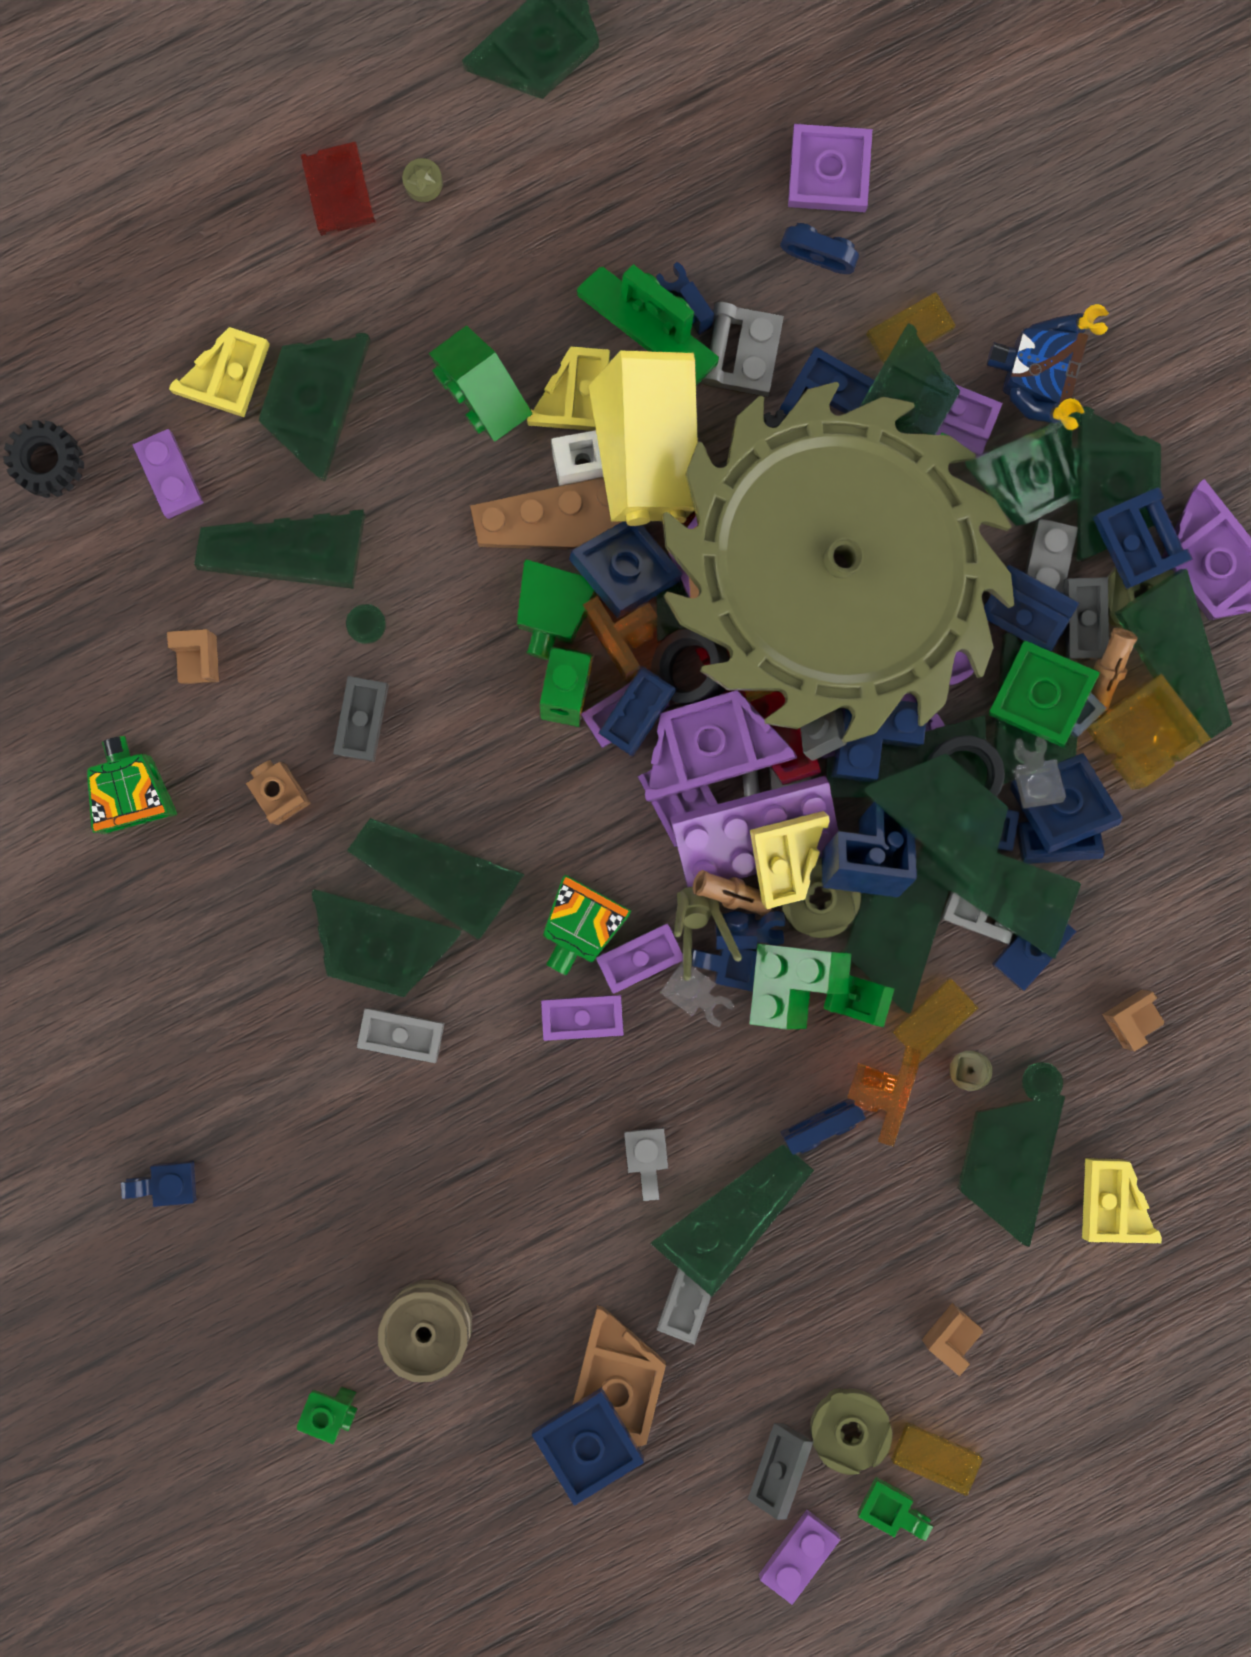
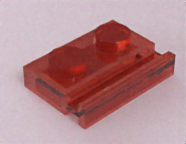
M356 141L318 150L317 154L301 155L317 229L321 236L327 235L326 232L333 230L339 232L376 223Z

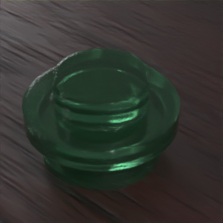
M362 604L350 611L346 619V628L349 635L355 641L361 644H371L383 636L386 630V619L377 607L370 604Z
M1039 1062L1032 1064L1026 1069L1022 1077V1087L1030 1099L1040 1103H1047L1055 1100L1061 1093L1063 1078L1056 1067L1049 1063Z

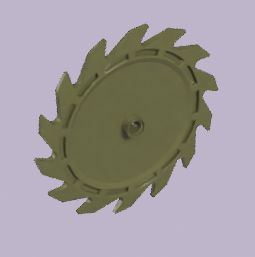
M838 382L807 389L782 423L775 428L768 427L764 422V397L760 395L736 417L727 464L723 468L715 467L703 443H697L686 471V478L698 525L694 529H688L669 512L663 513L665 548L696 585L699 595L697 598H688L666 592L664 598L681 626L725 647L729 651V661L704 665L700 669L703 674L726 690L779 691L783 694L785 698L784 705L764 719L765 724L798 729L838 708H847L852 714V720L842 738V742L847 743L877 733L907 693L914 695L917 699L918 725L922 727L946 704L956 652H962L967 656L977 678L983 677L993 650V642L982 602V593H991L1007 608L1014 606L1011 573L979 532V526L982 524L1008 531L1011 528L1008 519L995 498L952 476L948 470L949 464L974 460L976 454L951 436L905 434L899 432L895 427V421L915 407L912 402L881 397L846 414L834 415L830 411L829 404L840 385ZM833 553L842 555L847 561L848 568L839 567L834 561Z

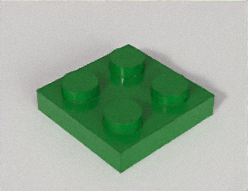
M1024 640L989 711V715L1064 748L1100 672Z

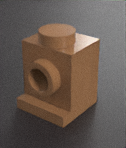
M269 760L251 771L254 779L247 782L246 785L271 824L279 825L311 804L286 764L278 762L274 765ZM277 782L280 791L276 796L271 797L267 792V787L270 783Z

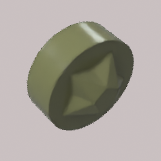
M425 158L415 159L403 171V184L407 194L412 199L418 202H429L440 194L443 187V179L439 167L433 161Z
M963 1051L953 1058L950 1064V1076L954 1084L963 1090H979L984 1088L991 1080L992 1065L989 1059L981 1052Z

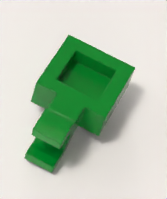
M875 1477L857 1512L858 1518L894 1538L901 1527L926 1541L933 1529V1525L930 1524L931 1519L917 1510L910 1509L913 1503L912 1496Z

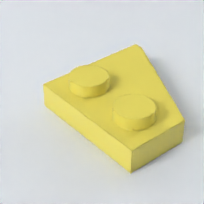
M1085 1158L1082 1239L1088 1242L1161 1243L1162 1237L1159 1230L1154 1229L1147 1213L1149 1206L1144 1194L1137 1187V1177L1131 1163L1124 1159Z

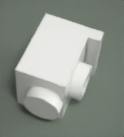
M596 430L551 439L552 454L559 486L604 477ZM582 458L590 462L580 465L575 464L577 460Z

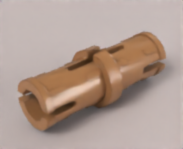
M1122 628L1112 629L1111 637L1102 659H1098L1094 666V670L1100 672L1091 693L1107 708L1106 710L1110 707V702L1119 680H1124L1127 674L1125 666L1138 639L1136 634Z
M704 870L699 871L694 879V894L722 902L725 908L732 910L741 908L764 916L772 909H766L762 904L760 890L745 885L742 879L736 877L726 879ZM723 890H727V891L736 893V894L741 895V896H737V895L731 894V893L726 892V891H723Z

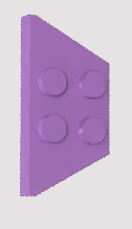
M1203 479L1194 486L1174 529L1183 549H1189L1193 560L1172 570L1177 577L1180 576L1185 591L1210 621L1251 612V537L1206 480ZM1164 550L1161 556L1162 559L1168 557L1166 550Z
M738 690L660 714L657 729L658 741L653 750L651 760L653 767L649 788H646L645 798L648 802L793 760L797 756L794 750L771 725L765 724L764 718Z

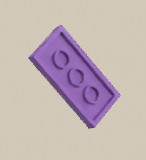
M826 776L670 817L687 888L693 887L694 879L701 870L726 879L732 877L740 879L757 874L750 835L751 829L824 811L829 815L830 822L828 828H823L817 849L820 851L819 857H822V850L838 832L830 786Z

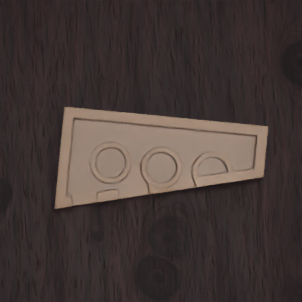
M604 477L470 506L479 547L526 549L544 547L567 550V548L579 547L622 522H611Z

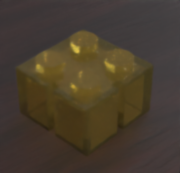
M1162 674L1145 681L1102 713L1086 729L1105 755L1114 753L1117 756L1111 763L1132 790L1147 787L1175 766L1174 762L1182 761L1211 739Z

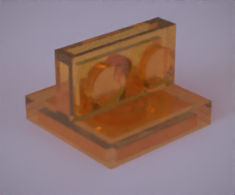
M598 596L583 604L585 618L627 684L634 679L640 670V665L628 646L632 645L634 649H637L654 638L652 633L657 629L658 616L650 603L614 624Z
M905 1047L897 1076L859 1063L857 1065L847 1098L855 1100L854 1104L867 1111L877 1112L879 1108L886 1110L878 1138L880 1143L894 1147L917 1075L921 1055L920 1050Z

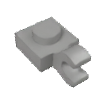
M664 1127L624 1131L628 1173H641L643 1201L659 1200L656 1170L668 1169Z

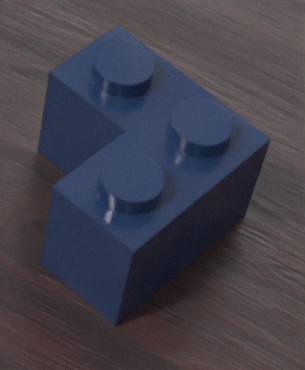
M901 700L877 733L847 742L846 745L836 749L831 777L871 783L878 779L882 744L915 749L923 745L926 723L922 727L918 725L917 702ZM842 708L846 732L852 720V714L847 708Z
M875 800L858 820L859 834L838 831L822 850V888L899 897L917 879L914 805Z

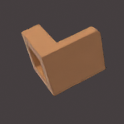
M207 629L167 632L168 648L176 652L179 683L219 682L217 637L214 633Z
M1142 989L1102 1014L1124 1049L1135 1052L1148 1044L1145 1036L1164 1025V1020L1152 1003L1157 999L1153 991Z
M952 1303L923 1337L922 1341L931 1353L958 1376H961L970 1365L964 1355L981 1336L983 1330Z

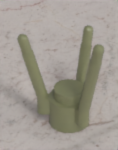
M688 887L678 892L674 936L680 937L683 929V979L685 981L691 979L692 929L705 926L711 915L734 960L737 962L741 961L742 956L720 912L719 901L694 894L693 887Z

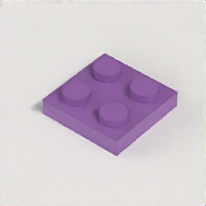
M794 124L788 207L866 212L873 129Z

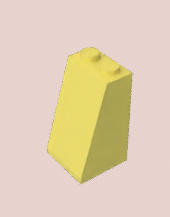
M620 350L589 385L611 522L626 521L629 526H640L650 521H663V513L669 512L680 523H684L687 520L686 518L695 511L686 478L687 468L698 443L694 353Z

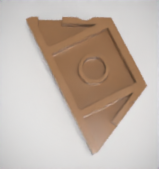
M597 1305L572 1405L602 1387L637 1447L646 1445L666 1361L604 1307Z

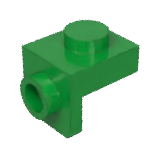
M849 975L847 994H827L824 1010L884 1028L895 989Z
M341 1386L334 1398L322 1392L312 1390L297 1424V1430L334 1445L341 1430L349 1432L358 1408L351 1404L356 1392Z

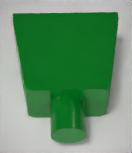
M525 559L517 625L519 629L532 633L527 649L528 655L549 660L551 647H553L555 640L568 644L573 643L597 595L583 576Z

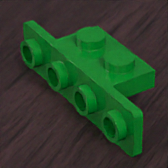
M634 264L623 274L622 281L606 268L599 267L577 288V296L647 351L694 353L696 386L718 365L719 357L691 335L694 311L681 297H675L663 288L653 275L644 273Z

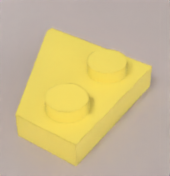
M229 327L216 339L215 345L210 350L204 351L194 361L196 365L180 381L175 379L171 383L169 390L173 394L245 417L270 344L267 339Z
M570 347L561 361V367L558 372L551 377L544 388L545 392L534 410L531 409L533 414L527 418L528 426L596 430L589 385L610 363V350Z
M824 811L750 830L761 900L766 909L806 898L811 882L810 873L816 866L820 853L817 846L823 828H828L830 822L829 815Z

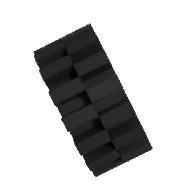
M33 420L32 427L25 423L19 426L22 430L21 434L18 435L14 431L10 434L9 437L14 442L12 445L5 443L4 450L9 453V456H3L4 463L10 467L6 470L9 476L15 479L14 481L30 493L36 496L39 494L45 498H50V493L58 497L63 495L61 489L65 488L70 491L74 488L70 483L73 478L77 481L80 480L82 475L77 470L78 468L84 469V461L79 458V456L83 455L82 449L77 445L78 442L59 425L56 426L53 422L46 420L45 424L39 420ZM43 445L53 446L58 454L56 466L47 473L35 472L31 466L33 452Z

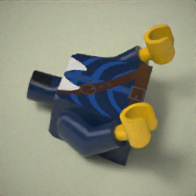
M1091 305L1086 309L1084 315L1082 313L1071 314L1032 324L1029 328L1023 329L1014 347L993 342L986 366L1007 371L1002 391L1010 396V401L1028 420L1057 423L1061 420L1064 427L1068 430H1074L1078 427L1076 419L1068 416L1074 412L1080 414L1085 412L1080 402L1072 399L1089 336L1083 333L1086 329H1089L1095 335H1102L1107 331L1108 327L1105 323L1093 324L1098 316H1107L1109 314L1102 305Z

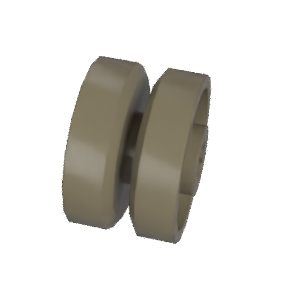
M419 1280L405 1286L392 1299L378 1328V1347L384 1362L396 1375L412 1382H433L447 1376L461 1362L472 1333V1313L466 1298L454 1286L440 1280ZM423 1327L430 1329L431 1334L422 1332Z

